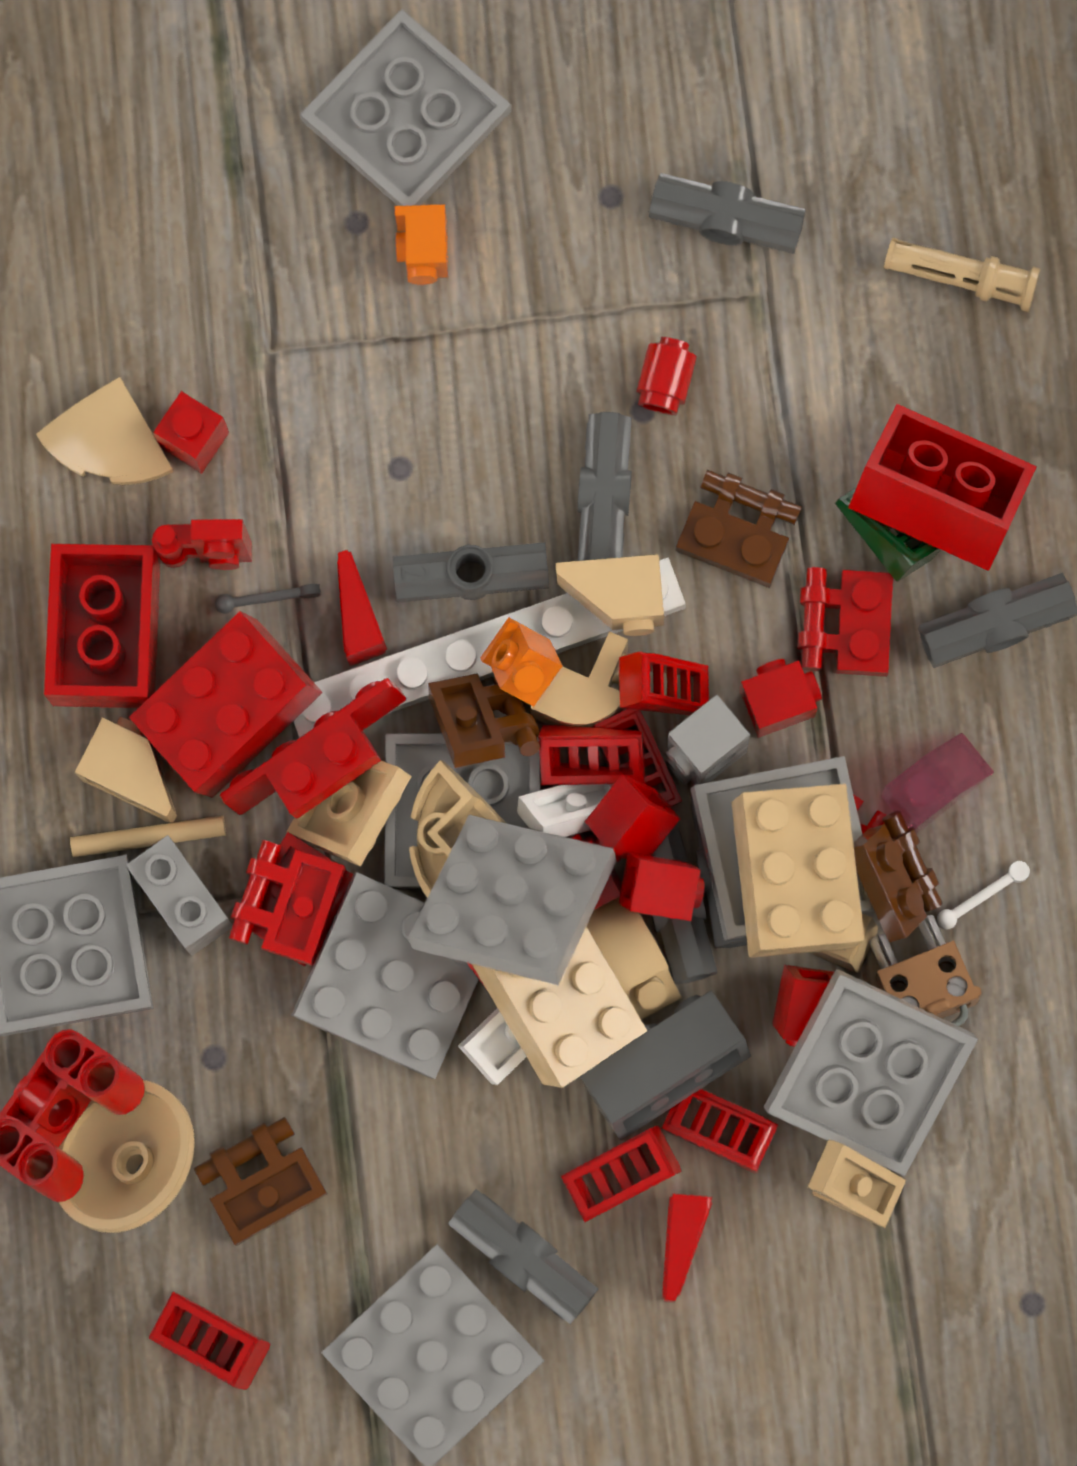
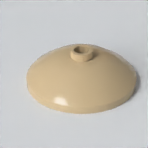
M143 1080L145 1090L142 1101L132 1112L126 1115L113 1114L92 1100L59 1147L75 1158L82 1165L84 1171L83 1184L78 1193L73 1198L65 1202H59V1204L71 1218L89 1229L99 1232L116 1233L131 1230L147 1223L159 1215L173 1201L187 1178L194 1153L192 1122L180 1100L156 1083ZM143 1162L141 1168L136 1172L138 1166Z

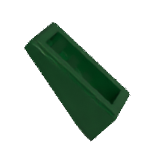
M856 488L838 498L835 502L836 506L896 582L930 562L941 551L896 529L894 530L898 535L895 536L889 531L892 527L848 508Z

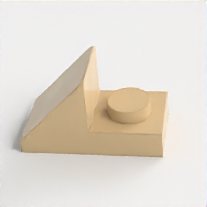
M829 1139L808 1188L812 1190V1194L815 1197L886 1228L906 1180L850 1147Z

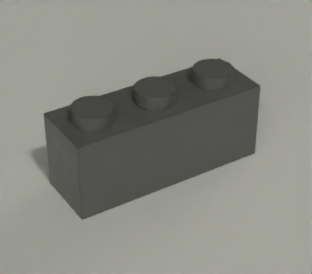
M712 990L703 996L694 995L687 998L676 1007L675 1014L658 1025L656 1023L645 1025L647 1032L580 1076L589 1095L620 1141L751 1057L745 1038Z

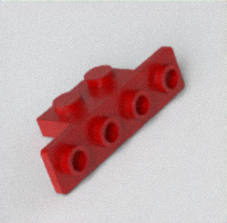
M389 678L367 684L358 691L355 700L339 711H331L324 714L314 723L312 730L297 740H290L278 746L273 751L272 758L256 769L246 770L234 777L230 782V787L220 794L222 801L237 814L242 815L274 792H277L289 813L296 819L300 818L381 761L363 730L405 702V695Z

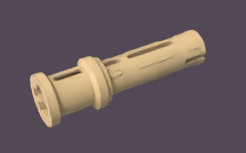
M893 237L884 264V269L903 272L976 291V297H980L981 301L988 302L990 298L1014 303L1021 306V311L1028 313L1041 269L1032 267L1028 271L1000 264L999 258L993 256L991 258L986 257L983 262L897 240V238Z

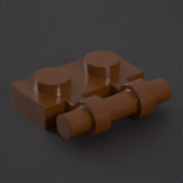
M707 470L701 484V489L719 495L714 508L694 501L676 545V552L770 588L789 542V537L771 530L776 518L795 525L802 506L784 500L785 494L770 489L769 493L743 484L742 477L729 472L725 477ZM737 502L761 512L757 524L755 525L730 515L733 503Z
M478 673L428 683L429 700L455 768L505 758V742L509 741L518 746L523 756H532L540 749L537 740L539 729L535 718L526 712V702L501 690L495 677L493 678L494 685L485 687L482 686ZM499 710L501 713L506 714V716L495 718L493 711Z
M895 811L882 818L884 825L866 830L853 843L857 874L889 943L907 938L927 917L926 912L932 911L943 904L936 890V886L939 884L938 879L932 868H926L917 848V845L920 843L914 827L907 826L901 811Z
M286 1117L269 1126H266L265 1123L251 1129L252 1135L228 1149H225L224 1146L219 1147L209 1153L211 1156L209 1160L194 1167L195 1173L203 1186L219 1177H222L228 1189L210 1198V1201L236 1246L328 1195L302 1147L283 1157L278 1144L295 1135ZM263 1153L269 1166L242 1180L237 1167Z

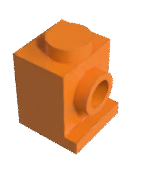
M445 204L395 206L397 230L405 231L396 232L397 262H406L407 281L411 284L427 285L437 282V278L448 277V234Z
M508 617L480 657L483 663L491 667L501 690L533 707L562 668L561 661L550 639Z

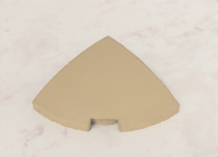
M120 377L73 405L36 434L46 450L59 463L82 477L86 475V472L109 477L111 483L115 485H130L149 482L174 472Z
M442 760L435 765L424 780L411 813V818L418 821L417 847L411 846L409 848L410 858L415 876L427 898L469 815L506 823L460 775Z

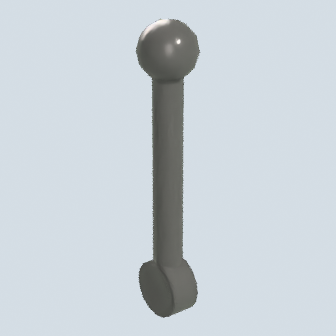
M306 584L299 588L239 597L222 594L216 598L215 607L218 612L227 614L234 607L294 598H315L321 595L320 585Z

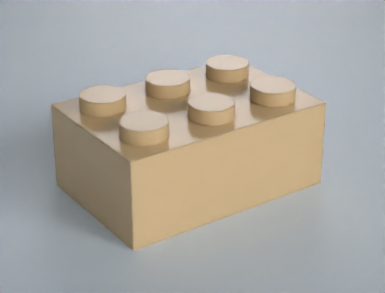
M846 784L742 792L731 804L749 958L850 949L864 942Z
M587 927L579 940L559 985L472 964L543 1085L563 1088L647 1032Z

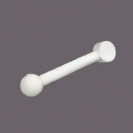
M1023 861L1014 862L1009 867L1007 874L952 910L944 909L940 911L937 916L938 925L943 929L953 928L959 917L1012 882L1021 883L1025 881L1030 874L1029 866Z

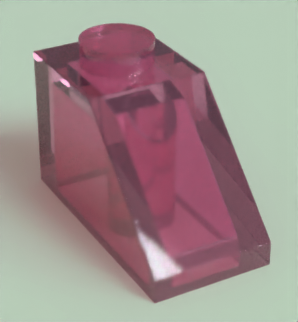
M960 733L923 756L888 783L881 796L894 812L901 811L907 826L914 827L916 833H918L993 775L994 771L966 736Z

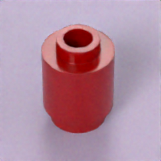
M661 337L659 344H648L636 392L640 394L638 402L640 407L661 414L677 415L679 405L685 404L697 359L695 354L688 351L690 345L687 342L671 337Z

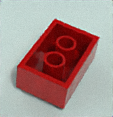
M896 404L863 470L848 508L989 571L1037 466Z
M51 544L44 696L52 706L139 708L155 692L161 560L153 545Z
M239 611L133 712L129 719L194 792L213 798L323 692L257 619Z

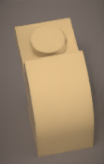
M609 631L589 678L562 667L536 705L530 707L531 715L536 720L548 725L592 727L622 712L624 708H620V691L612 688L613 683L619 684V657L626 655L628 639Z
M620 897L593 910L586 927L642 1020L682 997L668 970L669 966L639 913L630 912L619 904Z

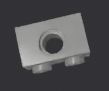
M716 695L668 733L666 753L669 759L666 763L684 785L690 781L694 785L709 783L747 753L750 733L721 698Z
M169 835L126 864V867L191 956L232 928L233 924Z

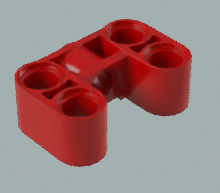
M69 1029L56 1033L48 1041L45 1050L28 1074L17 1084L13 1095L0 1112V1166L52 1201L65 1202L73 1198L83 1184L84 1171L82 1165L75 1158L59 1148L92 1100L116 1115H126L132 1112L141 1103L144 1096L145 1085L143 1079L138 1073L79 1032Z

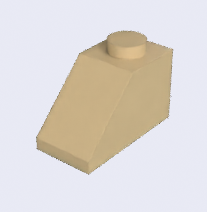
M659 554L556 563L557 585L612 630L623 629L624 635L642 636L653 633L655 626H664Z
M102 717L75 770V774L82 782L168 823H173L177 814L155 748L151 742L144 737V734L132 721L119 717L115 724Z

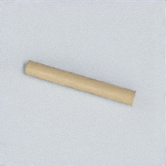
M222 815L70 837V845L74 858L150 847L167 835H169L174 843L226 836L224 816Z

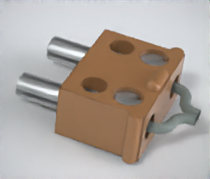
M928 915L926 920L938 947H936L925 919L918 925L929 949L926 952L897 962L886 935H878L880 944L890 964L888 966L877 938L873 937L869 941L881 968L876 974V981L881 990L942 1019L961 1012L960 1016L951 1022L957 1026L966 1021L968 1008L977 1005L979 1002L981 988L973 985L955 941L945 943L933 915ZM949 963L953 966L954 970L946 973L939 968V965ZM900 982L905 985L906 990L896 992L891 988V984Z

